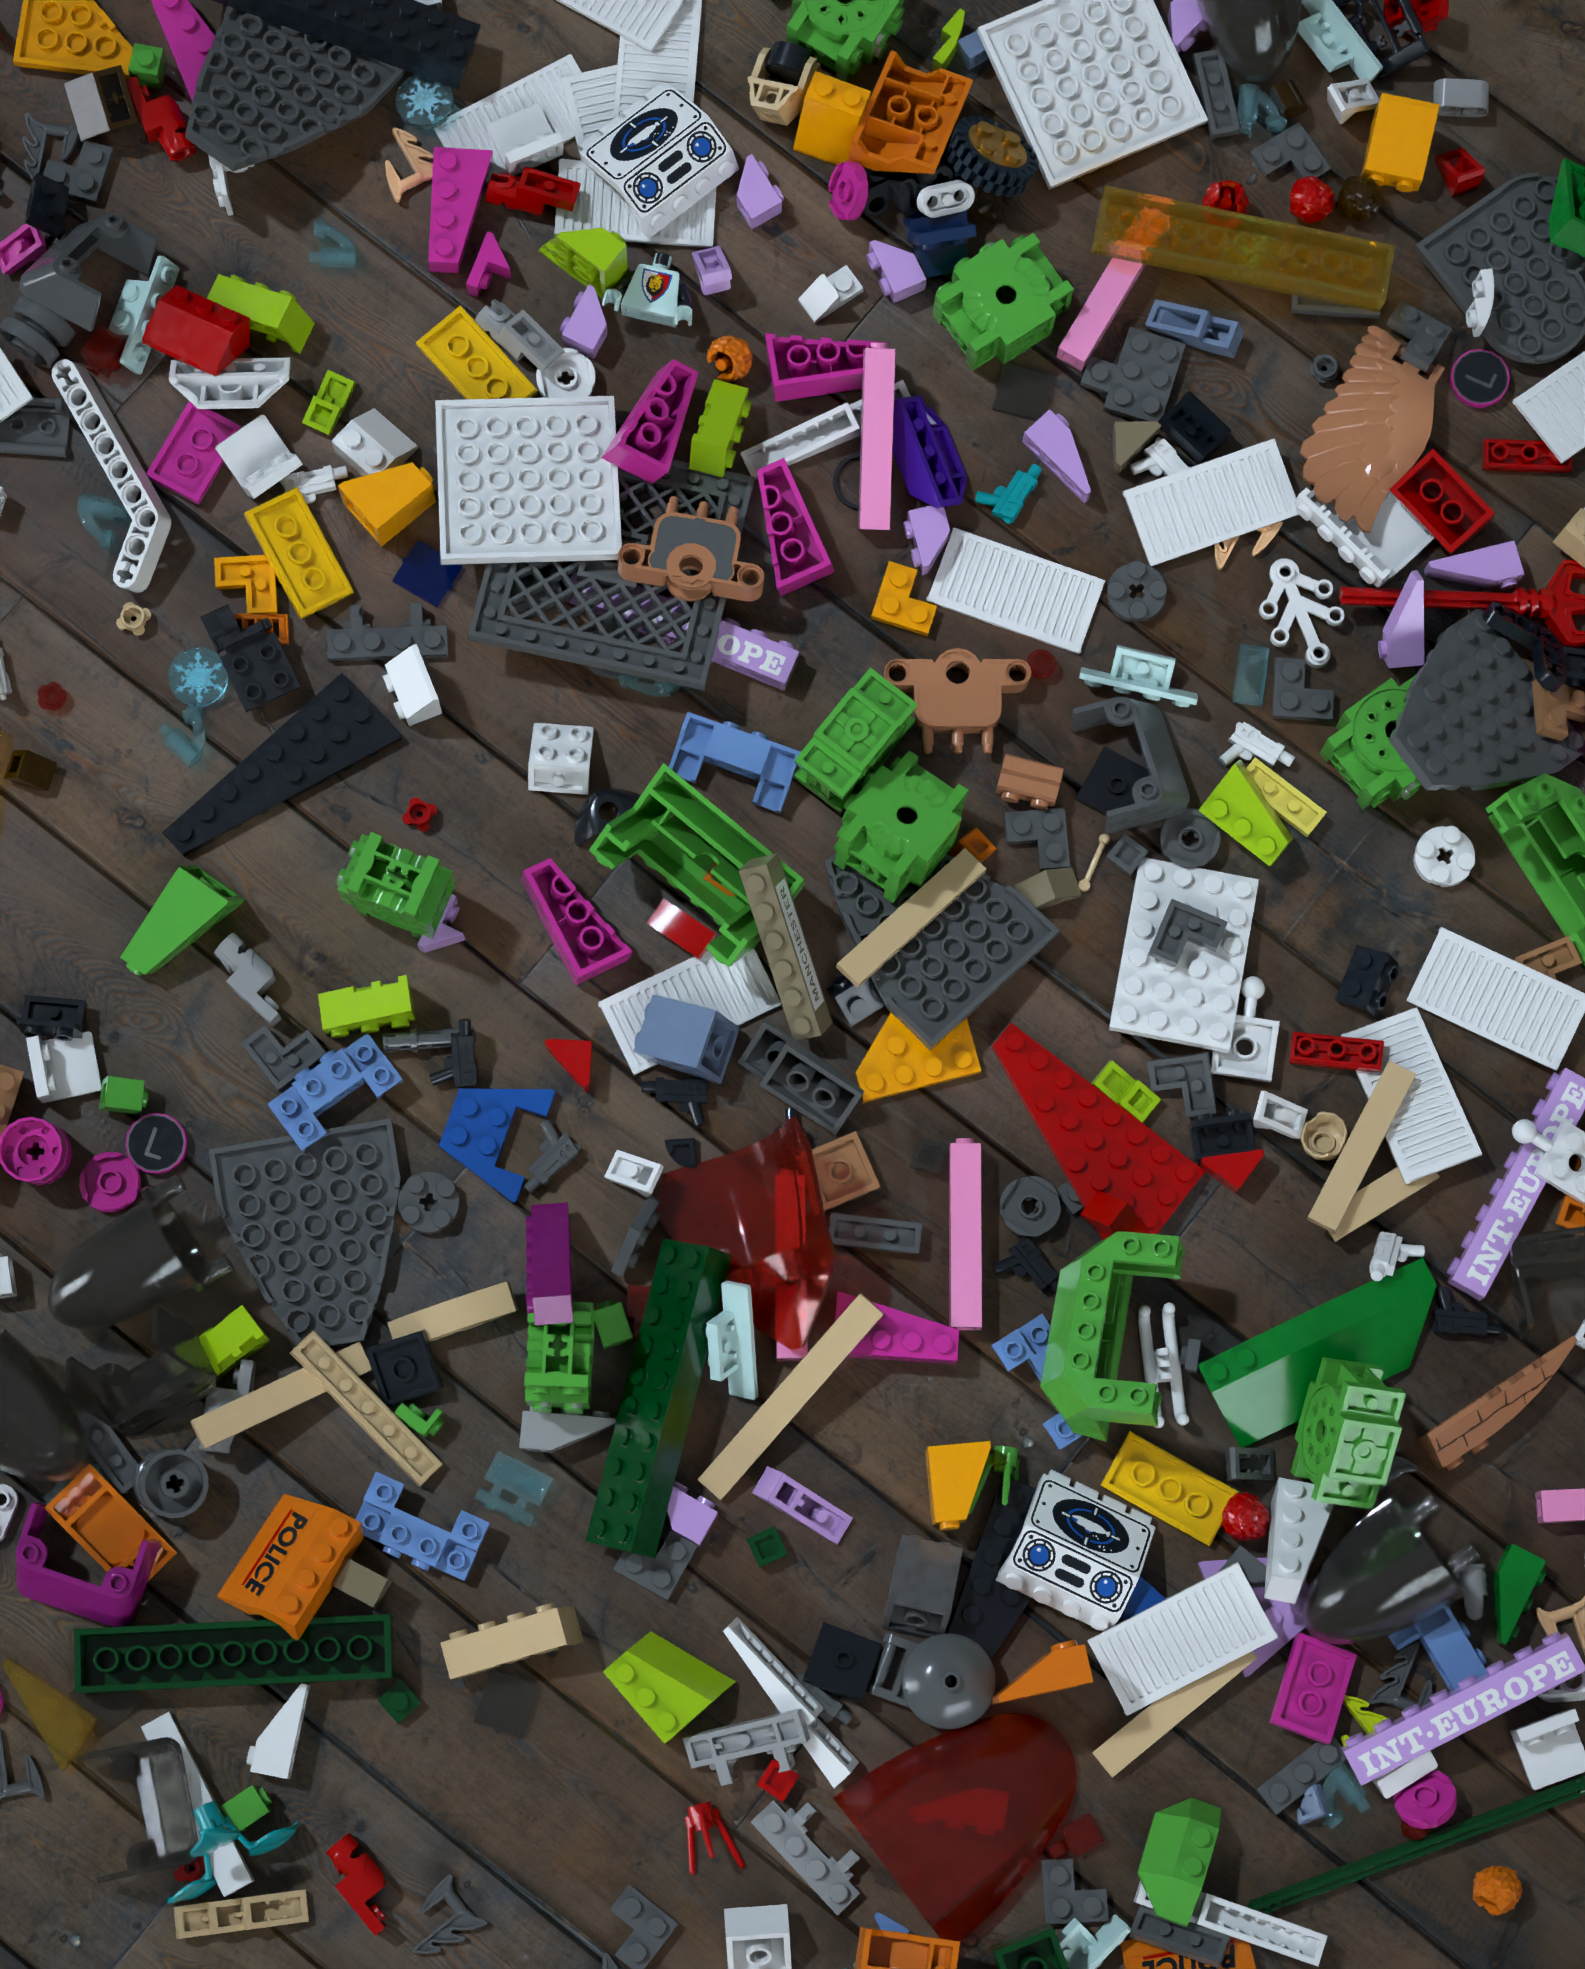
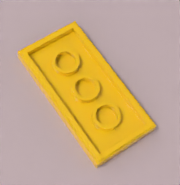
M461 305L416 341V346L464 399L533 398L538 394L536 387Z
M298 487L244 513L249 526L300 620L353 595L354 591Z
M1131 1431L1126 1436L1100 1484V1487L1210 1547L1221 1526L1223 1510L1228 1504L1229 1499L1234 1494L1239 1493L1237 1490Z

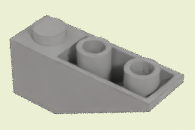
M530 1406V1411H523L519 1448L523 1451L552 1453L615 1427L616 1418H610L611 1413L592 1411V1416L564 1413L563 1409H561V1414L533 1412L532 1406Z

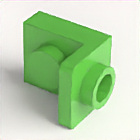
M401 1403L394 1412L399 1419L423 1438H426L428 1434L434 1436L445 1422L441 1419L444 1416V1412L439 1408L435 1410L427 1422L423 1420L426 1414L414 1404L407 1407Z

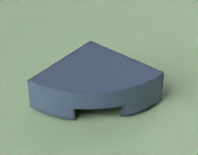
M1321 1784L1309 1787L1304 1793L1305 1796L1302 1799L1300 1808L1297 1810L1299 1825H1305L1330 1815Z

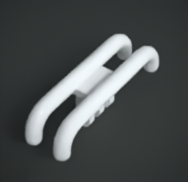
M1168 1302L1163 1306L1162 1321L1166 1348L1157 1349L1155 1352L1150 1324L1151 1309L1147 1305H1142L1138 1310V1327L1145 1383H1155L1157 1385L1156 1392H1159L1158 1383L1170 1382L1175 1419L1179 1425L1184 1426L1189 1422V1416L1186 1413L1175 1327V1305ZM1160 1405L1157 1418L1158 1426L1156 1428H1161L1165 1422Z

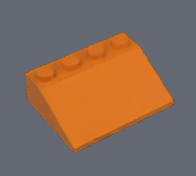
M1075 1639L1051 1646V1652L1043 1655L992 1697L991 1705L1092 1683L1093 1678L1085 1644L1077 1646Z

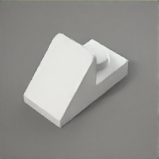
M1368 78L1331 84L1327 89V102L1339 124H1343L1356 112L1375 109L1379 101Z
M845 265L829 277L821 274L798 298V301L816 324L861 294L863 287L848 266Z
M1261 1091L1253 1119V1126L1255 1128L1272 1129L1290 1138L1300 1139L1308 1110L1267 1091Z
M616 1150L604 1178L631 1188L648 1198L652 1194L664 1166Z

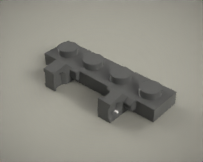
M410 603L411 622H403L404 627L371 628L370 623L364 624L363 606L350 605V622H343V629H327L328 661L388 660L395 658L414 644H417L422 658L449 657L447 625L431 626V620L424 619L422 603Z

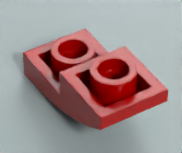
M665 899L661 901L647 922L651 928L699 960L706 952L707 945L717 936L706 926Z

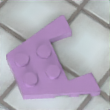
M1257 1558L1267 1566V1558ZM1228 1560L1202 1561L1197 1563L1203 1579H1206L1219 1572ZM1306 1579L1295 1604L1264 1598L1265 1587L1252 1589L1274 1631L1278 1633V1638L1252 1651L1257 1656V1659L1241 1671L1244 1677L1250 1676L1295 1637L1297 1633L1320 1615Z

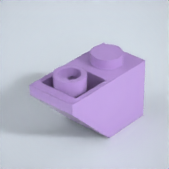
M1173 0L1170 3L1168 31L1177 53L1181 50L1183 52L1187 51L1195 41L1194 36L1200 30L1205 32L1214 22L1215 18L1213 15L1216 5L1210 0Z
M752 154L746 158L737 192V207L751 229L782 213V201L784 200L778 186H772L767 179L769 173L763 162H757Z
M876 240L869 242V253L866 254L867 261L873 271L877 269L881 277L879 280L880 288L885 296H890L893 304L925 290L927 279L913 253Z
M589 284L585 292L580 291L573 304V307L576 309L571 318L567 316L560 327V333H562L563 345L595 359L608 333L607 324L595 288Z
M931 505L908 511L907 521L903 522L906 538H912L915 548L911 550L914 567L919 566L922 575L928 574L950 535L944 507L935 508Z
M675 1481L667 1509L672 1531L700 1547L718 1515V1512L713 1510L716 1504L700 1495L697 1500L686 1494L688 1491L687 1487Z

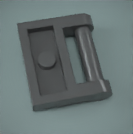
M886 1632L883 1638L885 1645L872 1683H868L865 1692L909 1708L902 1691V1671L909 1654L918 1643ZM899 1647L906 1651L893 1689L890 1691L884 1689L883 1686L896 1649Z

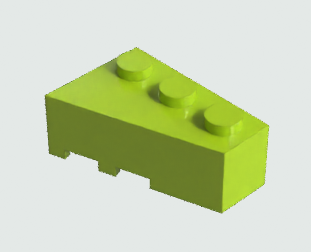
M218 274L207 299L249 317L250 330L267 334L266 340L275 343L277 339L285 341L291 346V350L298 354L301 353L315 324L295 301L296 297L293 294L284 290H280L279 293L272 291L268 286L258 282L252 285L236 275H231L229 278Z
M407 975L398 976V982L382 985V981L371 982L370 987L355 989L352 986L318 994L322 1028L325 1035L331 1034V1038L349 1036V1031L361 1030L363 1034L375 1033L379 1031V1027L391 1025L392 1029H402L409 1027V1022H416L412 989Z

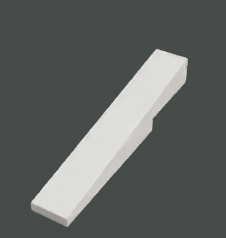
M903 380L894 384V401L897 398L910 397ZM862 399L850 405L848 402L741 452L750 475L755 477L756 480L758 479V469L782 458L785 459L789 466L861 436Z
M736 1617L725 1628L724 1634L780 1713L802 1709L810 1739L802 1744L830 1784L835 1788L854 1770L859 1761L817 1718L824 1709L822 1705L749 1628Z
M167 1712L143 1725L141 1729L198 1843L200 1839L198 1831L201 1829L193 1811L203 1804L215 1801L171 1713ZM235 1841L221 1846L209 1854L212 1874L224 1897L255 1881Z
M1140 1880L1133 1902L1153 1909ZM1204 1892L1200 1893L1189 1921L1315 1966H1319L1328 1937L1316 1931Z

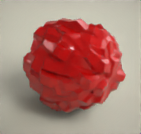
M1305 176L1302 179H1297L1290 192L1289 211L1296 218L1307 224L1322 221L1329 213L1333 212L1334 193L1332 188L1315 176Z
M1231 180L1215 181L1212 183L1202 199L1203 211L1207 218L1212 219L1215 224L1232 226L1241 222L1249 206V200L1242 184Z
M1247 1492L1236 1493L1229 1499L1228 1504L1223 1510L1221 1525L1224 1527V1531L1232 1536L1234 1540L1248 1542L1266 1535L1271 1517L1269 1516L1268 1508L1260 1502L1258 1497Z

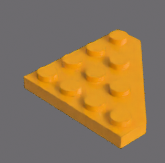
M23 0L13 58L15 66L87 75L95 71L121 65L125 80L131 78L128 69L133 47L125 40L114 23L94 0Z
M890 1013L855 1075L858 1086L864 1090L861 1096L862 1101L866 1103L981 1073V1067L967 1018L930 1051L904 1024Z

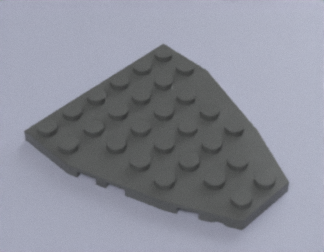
M227 6L220 28L216 32L213 45L209 49L197 79L185 138L230 170L236 171L292 152L368 114L402 78L404 70Z
M1481 609L1471 612L1439 635L1435 648L1429 652L1426 657L1428 660L1418 671L1403 700L1406 702L1404 709L1398 714L1396 729L1392 731L1389 739L1390 744L1426 790H1438L1440 788L1457 790L1460 787H1470L1471 790H1484L1508 786L1514 781L1521 780L1522 783H1525L1544 773L1553 776L1585 753L1584 740L1568 720V736L1562 741L1536 734L1532 682L1536 678L1502 633L1496 631L1484 621L1482 617L1484 610Z
M835 852L825 861L824 869L844 926L856 947L920 888L910 882L895 902L892 903L883 897L885 890L849 865L844 870L835 865ZM947 854L923 885L946 866L953 857ZM985 873L871 976L887 1009L930 1051L1057 937L1060 931L1017 889L1009 885L1006 888L990 880L991 876Z
M391 1118L325 1129L328 1135L306 1148V1151L303 1153L290 1135L209 1149L217 1209L261 1294L297 1344L313 1330L329 1347L365 1341L386 1275L401 1186V1174Z

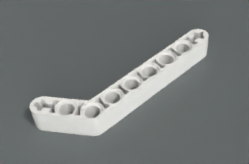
M62 359L53 366V381L132 519L113 571V580L121 588L136 593L143 592L150 584L171 528L170 515L89 372L72 361ZM87 395L86 401L82 404L83 397ZM100 419V424L95 429V424L97 420ZM112 443H114V448L109 453V447ZM128 467L127 474L122 477L124 469ZM141 491V498L136 502L137 494ZM155 515V522L150 526V520ZM143 544H145V549L143 553L140 554V547Z

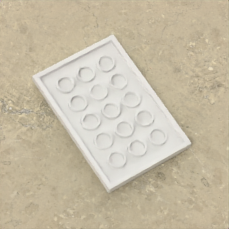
M1144 857L1137 868L1108 1030L1229 1053L1259 879L1197 867L1183 868L1171 862ZM1171 899L1228 921L1216 952L1187 941L1176 967L1148 956Z

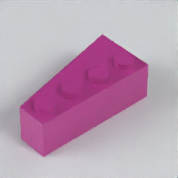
M765 333L766 354L775 402L862 389L864 349L871 348V343L887 342L848 339L847 342L832 341V338L825 337L815 340L803 339L802 336L790 335V338L776 337V334Z
M675 359L657 371L601 458L651 484L667 474L699 372Z
M782 458L758 469L757 474L774 566L776 587L780 596H783L835 571L785 459Z

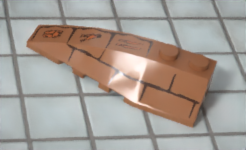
M1573 1335L1419 1437L1417 1439L1436 1469L1440 1470L1446 1466L1448 1471L1464 1462L1461 1456L1469 1450H1472L1475 1454L1488 1446L1487 1438L1513 1419L1542 1390L1559 1369L1577 1342L1575 1336Z

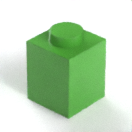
M134 43L128 69L130 77L136 76L141 86L146 85L147 87L162 89L168 64L164 49Z
M107 1076L102 1080L99 1110L134 1115L139 1113L142 1107H146L148 1100V1090L144 1089L145 1081Z
M609 1300L596 1305L597 1310L595 1311L594 1321L604 1350L633 1341L621 1302L615 1304L614 1300Z
M251 1785L220 1807L226 1817H229L231 1823L242 1833L273 1812L269 1807L273 1801L264 1787L258 1789L256 1785Z

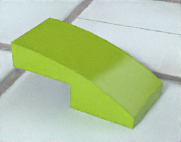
M961 8L942 29L941 42L944 45L933 57V71L939 68L946 70L956 53L957 40L961 39L965 11Z
M327 370L317 395L313 396L302 423L330 435L350 399L356 382Z
M1113 1060L1108 1061L1091 1082L1093 1086L1142 1123L1161 1100L1142 1082L1133 1079Z

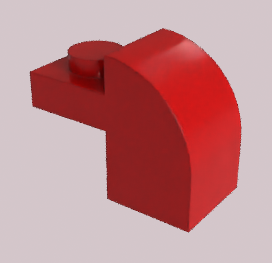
M1384 0L1383 14L1389 27L1394 29L1393 27L1396 25H1402L1406 19L1396 0ZM1410 0L1424 32L1437 30L1438 22L1448 18L1449 0Z

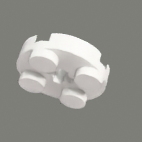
M563 348L565 352L562 357L544 372L537 369V387L543 398L592 396L596 383L594 366L587 357L578 353L575 349ZM562 372H568L569 376L575 377L567 385L559 382L558 378L562 377Z
M1440 826L1430 829L1421 836L1415 847L1413 862L1417 873L1424 881L1441 885L1440 887H1452L1461 883L1469 875L1475 864V851L1470 839L1457 827ZM1443 849L1445 852L1449 851L1452 856L1449 858L1451 863L1446 864L1445 861L1439 862L1436 857L1440 854L1439 850Z

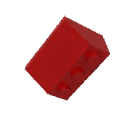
M175 285L158 300L142 337V344L216 377L250 347V318Z
M1434 449L1389 489L1450 554L1470 541L1494 519L1495 512Z

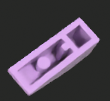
M1049 409L1024 432L1022 442L1085 504L1089 500L1091 489L1071 430L1068 428L1069 423L1059 413L1055 415Z
M1515 541L1430 561L1424 569L1425 576L1487 589L1500 587V590L1516 587L1518 585L1517 582L1524 575Z
M1418 570L1411 571L1383 628V640L1378 641L1379 657L1384 659L1388 668L1425 665L1424 580Z
M768 1466L752 1494L837 1545L853 1517L786 1474Z

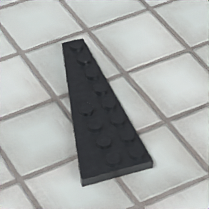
M341 673L162 833L183 856H186L233 828L234 830L248 820L267 813L269 809L284 801L287 802L325 782V779L336 773L353 767V764L366 757H372L379 753L381 749L395 742L398 743L402 739V735L351 681Z
M1001 1477L947 1630L948 1634L962 1635L975 1641L986 1651L991 1660L1032 1599L996 1581L999 1570L1009 1557L1021 1533L1036 1488L1010 1479L1008 1504L1004 1506L1002 1504L1003 1477ZM953 1675L946 1677V1686L952 1688L956 1685V1678Z

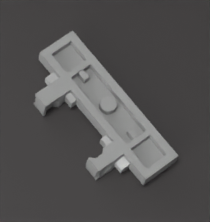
M796 1709L686 1735L683 1738L691 1769L709 1765L711 1771H717L720 1784L723 1786L732 1784L738 1779V1776L733 1771L734 1762H737L738 1758L761 1752H767L768 1755L773 1754L774 1759L780 1765L779 1773L791 1770L796 1765L793 1756L796 1744L807 1742L810 1736L802 1709Z
M773 1800L751 1823L838 1916L860 1894L848 1881L854 1876L849 1869L860 1857L851 1848L838 1862L833 1856L828 1859L805 1835L808 1830L803 1824L817 1810L807 1802L797 1813L792 1808L784 1812Z

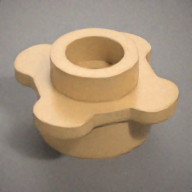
M127 602L123 605L120 618L117 619V627L120 630H130L134 635L140 636L145 632L144 626L146 621L151 618V612L148 608L142 609L132 602ZM136 617L137 619L136 621H131V618Z

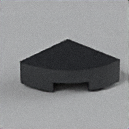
M695 1138L665 1140L666 1149L676 1163L681 1164L685 1168L697 1169Z

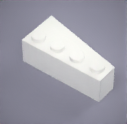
M1278 1478L1271 1500L1264 1598L1293 1604L1297 1601L1335 1505L1316 1502L1311 1497L1314 1489L1313 1483Z

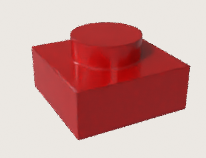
M773 1758L757 1786L784 1802L799 1774L792 1769L779 1773V1762Z

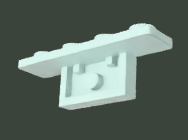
M1300 0L1311 16L1301 20L1295 28L1328 72H1333L1349 64L1359 79L1368 78L1371 84L1382 71L1383 66L1332 0Z
M165 256L157 257L149 281L126 279L107 331L113 338L127 339L120 363L135 374H142L151 347L142 344V337L158 300L174 287L179 273V267Z
M1117 645L1111 673L1081 667L1079 678L1083 679L1084 683L1089 686L1101 687L1102 684L1114 686L1113 690L1119 693L1131 694V691L1143 693V697L1150 700L1159 701L1161 697L1171 699L1172 704L1180 707H1189L1190 704L1197 705L1198 701L1197 693L1169 687L1176 658Z
M726 1280L721 1284L723 1311L706 1323L710 1379L721 1382L728 1377L730 1395L754 1400L758 1397L751 1287L747 1284Z
M1113 1915L1092 1936L1074 1918L1057 1935L1069 1969H1097L1115 1947L1124 1941L1125 1937L1131 1932V1928L1117 1915Z

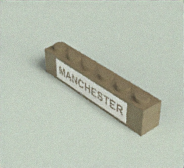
M775 853L750 859L739 870L792 1037L797 1041L822 1036L833 1022L779 854Z

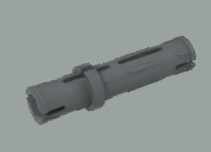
M410 1028V1031L383 1032L384 1052L411 1050L412 1053H416L421 1049L452 1048L451 1033H458L459 1028L417 1031L416 1028Z

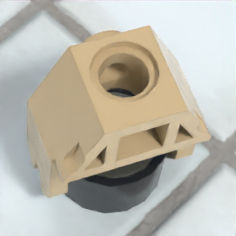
M785 41L775 42L772 49L764 47L761 50L751 76H748L751 106L760 120L788 126L802 111L804 98L815 71L820 72L821 64L817 63L818 59L814 58L810 51L797 44ZM771 74L775 78L780 79L784 82L798 85L794 86L780 82L770 81L768 79Z

